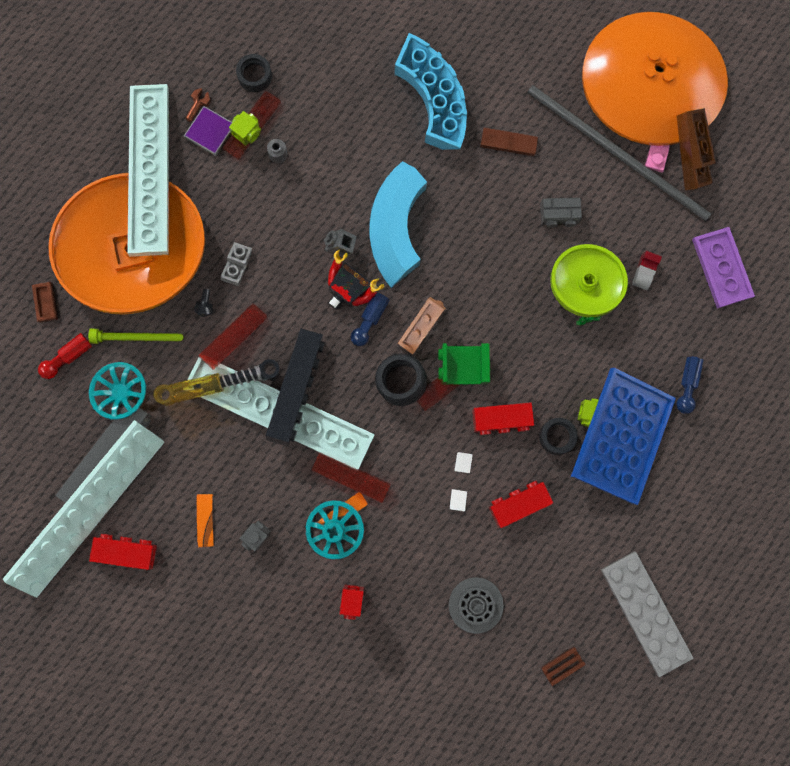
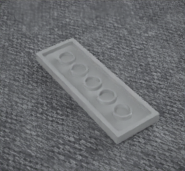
M635 551L600 569L658 677L694 659Z

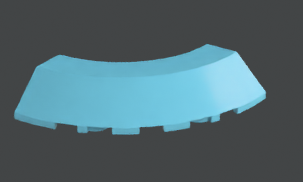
M409 33L395 64V75L411 84L425 103L429 121L425 143L442 150L460 149L465 136L467 119L463 88L460 86L454 69L442 58V54L440 52L437 53L431 48L429 43Z
M403 161L393 169L380 187L374 200L370 217L369 234L373 257L380 273L390 288L417 268L421 260L410 242L407 220L416 199L426 190L427 181L414 167Z

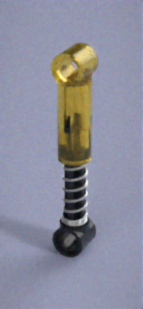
M267 359L253 369L248 368V370H241V372L235 371L232 374L228 372V375L224 376L223 374L220 376L219 373L170 385H159L154 391V398L164 406H171L177 402L223 392L224 387L230 388L232 385L236 387L237 384L243 385L244 382L250 383L252 380L255 382L257 379L275 381L281 375V368L275 360ZM274 366L276 368L275 372L271 375L266 374V368ZM164 391H169V398L166 400H162V393Z

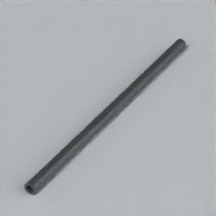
M534 85L530 87L527 93L704 221L710 217L711 213Z

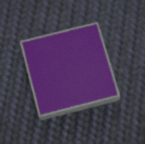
M203 106L184 137L217 156L231 135L229 126L232 122Z

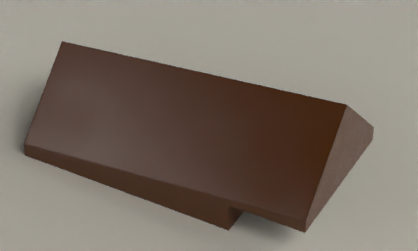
M705 108L677 115L685 191L712 184L709 165L716 164Z

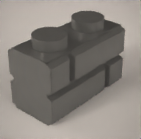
M542 199L540 203L541 225H547L549 228L557 227L558 224H565L566 227L576 226L582 218L581 199Z

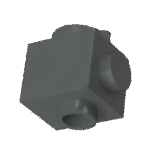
M343 229L332 230L324 239L325 251L334 255L340 249V257H343L345 253L347 255L353 254L357 236Z
M260 521L252 523L240 537L243 541L241 545L248 551H257L270 536V529Z

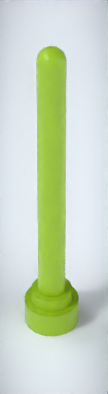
M89 329L88 338L90 344H99L103 340L182 341L183 335L169 333H103L99 329Z

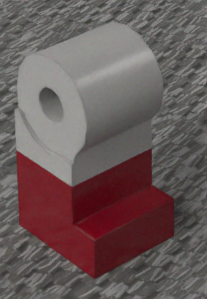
M645 251L641 255L632 285L648 290L662 256Z

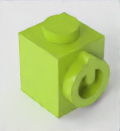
M244 111L240 115H236L229 126L231 135L245 146L249 142L253 143L261 131L258 119L250 113L248 115Z
M585 399L581 402L577 419L582 421L581 425L589 427L599 401L598 399H591V401Z

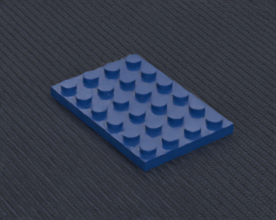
M610 368L571 477L631 504L638 505L676 398L616 368Z

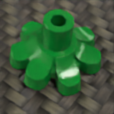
M601 317L579 318V321H576V325L580 326L586 324V322L600 321Z

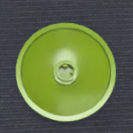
M583 244L569 248L558 257L551 272L550 283L556 300L566 310L582 317H599L610 313L620 304L627 291L628 278L624 265L614 253L601 246Z

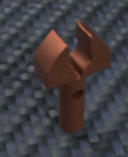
M202 88L193 91L191 94L194 104L185 117L189 122H192L200 107H208L210 104L208 92L203 99L199 100V96L203 92Z

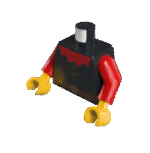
M339 249L334 253L335 260L329 270V291L334 296L328 304L337 310L342 303H345L348 307L368 303L378 290L384 288V284L377 287L376 282L379 279L370 282L346 262L342 264V261L348 255L345 253L343 258L339 256Z

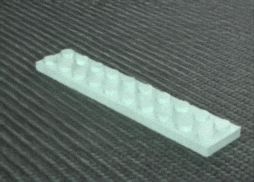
M167 84L130 86L127 250L129 257L169 255V88Z
M200 354L183 389L268 428L280 391L262 382H255L253 380L250 383L244 382L243 385L237 384L236 387L234 385L230 386V388L224 387L223 390L211 387L195 391L194 385L211 382L212 378H216L218 375L221 376L223 374L224 376L228 375V372L230 374L235 372V370ZM307 403L305 406L302 405L300 410L303 413L300 424L296 423L294 429L297 431L295 441L359 470L374 434Z
M134 420L3 578L4 582L37 598L160 449L164 441Z

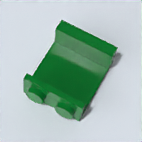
M443 343L441 349H438V360H442V368H438V379H442V385H488L490 383L489 343H482L480 346H447V343Z

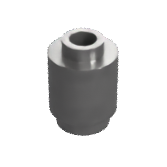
M273 139L268 143L267 151L270 160L274 163L284 162L287 158L285 143L280 139Z

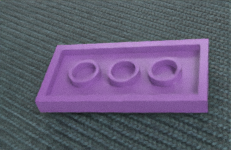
M729 227L692 239L717 309L755 297Z

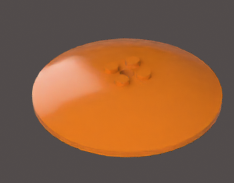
M635 13L610 23L598 33L590 44L582 68L584 93L596 116L618 135L645 145L665 146L678 144L677 115L691 110L705 108L708 126H710L721 111L727 95V71L724 60L716 45L702 30L692 23L665 13ZM655 67H661L664 72L656 71Z
M129 173L111 175L96 180L83 187L65 203L58 213L50 232L49 259L56 278L69 295L81 304L100 312L134 314L166 303L188 285L202 261L205 247V232L200 214L192 200L185 192L169 182V255L129 257L126 252L128 248Z

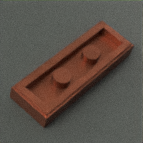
M483 128L480 147L535 156L538 137Z

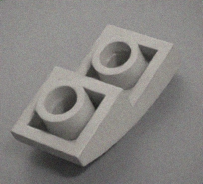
M234 242L227 257V264L221 275L222 281L239 286L252 248Z

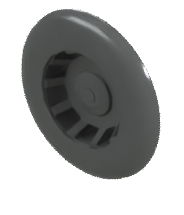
M477 577L466 579L460 582L450 595V615L454 623L466 632L479 634L491 630L499 622L503 613L502 595L498 588L486 579ZM480 591L485 592L484 596L480 594ZM468 593L469 597L467 599L464 598V596ZM462 601H465V606H461ZM462 610H466L467 614L464 615Z

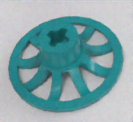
M124 362L111 363L101 368L92 378L89 387V400L93 409L101 416L114 420L124 419L135 413L142 405L146 395V382L142 373L133 365ZM116 367L125 368L122 373L121 381L117 377L115 371ZM110 370L114 383L111 384L102 378L101 375ZM132 370L138 377L127 383L128 374ZM97 381L109 388V390L94 391ZM139 382H141V393L134 392L132 389ZM95 396H109L99 406L95 401ZM133 397L139 398L137 404L132 408L128 401L132 400ZM114 402L112 415L102 411L105 406ZM124 404L128 412L117 415L119 405Z
M336 500L324 502L317 506L307 519V540L312 549L325 558L341 559L347 557L359 547L363 539L364 525L358 511L346 502ZM334 505L333 517L329 519L322 508ZM339 506L349 510L341 520H338ZM317 512L324 519V525L312 522ZM354 514L358 524L345 526L344 523ZM310 527L322 530V534L312 538ZM359 530L357 541L346 535V532ZM325 538L327 543L322 551L314 543ZM341 540H346L354 546L344 552ZM332 542L336 543L339 554H328Z

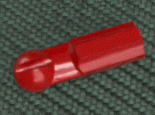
M80 333L59 349L58 355L51 361L45 360L38 366L39 375L44 379L54 378L57 375L58 368L65 363H72L90 349L92 344Z

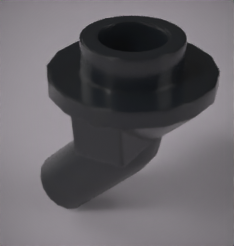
M203 289L201 302H196L194 311L202 317H207L213 313V304L209 303L211 291L209 289Z

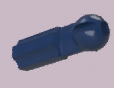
M377 292L369 301L361 316L363 319L361 326L354 329L350 337L354 345L364 346L369 341L368 332L371 326L377 325L390 301L386 296Z
M693 356L686 359L681 383L685 388L684 395L676 403L681 413L688 414L695 409V401L692 395L693 390L699 387L704 359Z

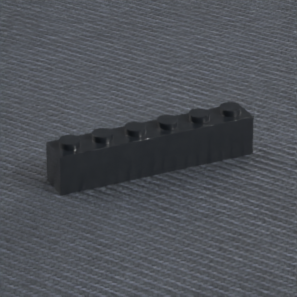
M300 328L266 432V441L289 447L290 441H295L297 431L294 429L296 423L300 424L303 413L300 410L302 405L305 406L307 403L308 394H306L308 387H312L314 377L311 375L313 370L318 368L320 359H317L319 352H323L325 342L322 341V334Z

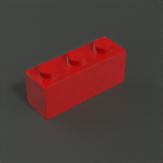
M532 403L478 407L472 410L474 432H479L480 435H490L491 431L497 430L499 434L510 433V429H518V432L529 431V427L534 426Z
M537 480L527 484V489L523 491L517 489L510 492V497L504 500L500 497L491 501L492 506L489 509L498 528H503L553 504L544 482L538 483Z
M109 534L93 537L89 561L146 570L153 569L157 545H152V541L140 539L138 543L132 542L130 537L120 536V540L112 539L113 535Z
M344 585L340 606V614L344 615L343 618L356 620V616L360 617L364 587Z

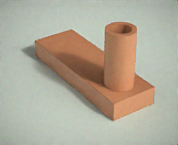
M431 297L428 298L398 344L411 354H414L446 309L443 303Z

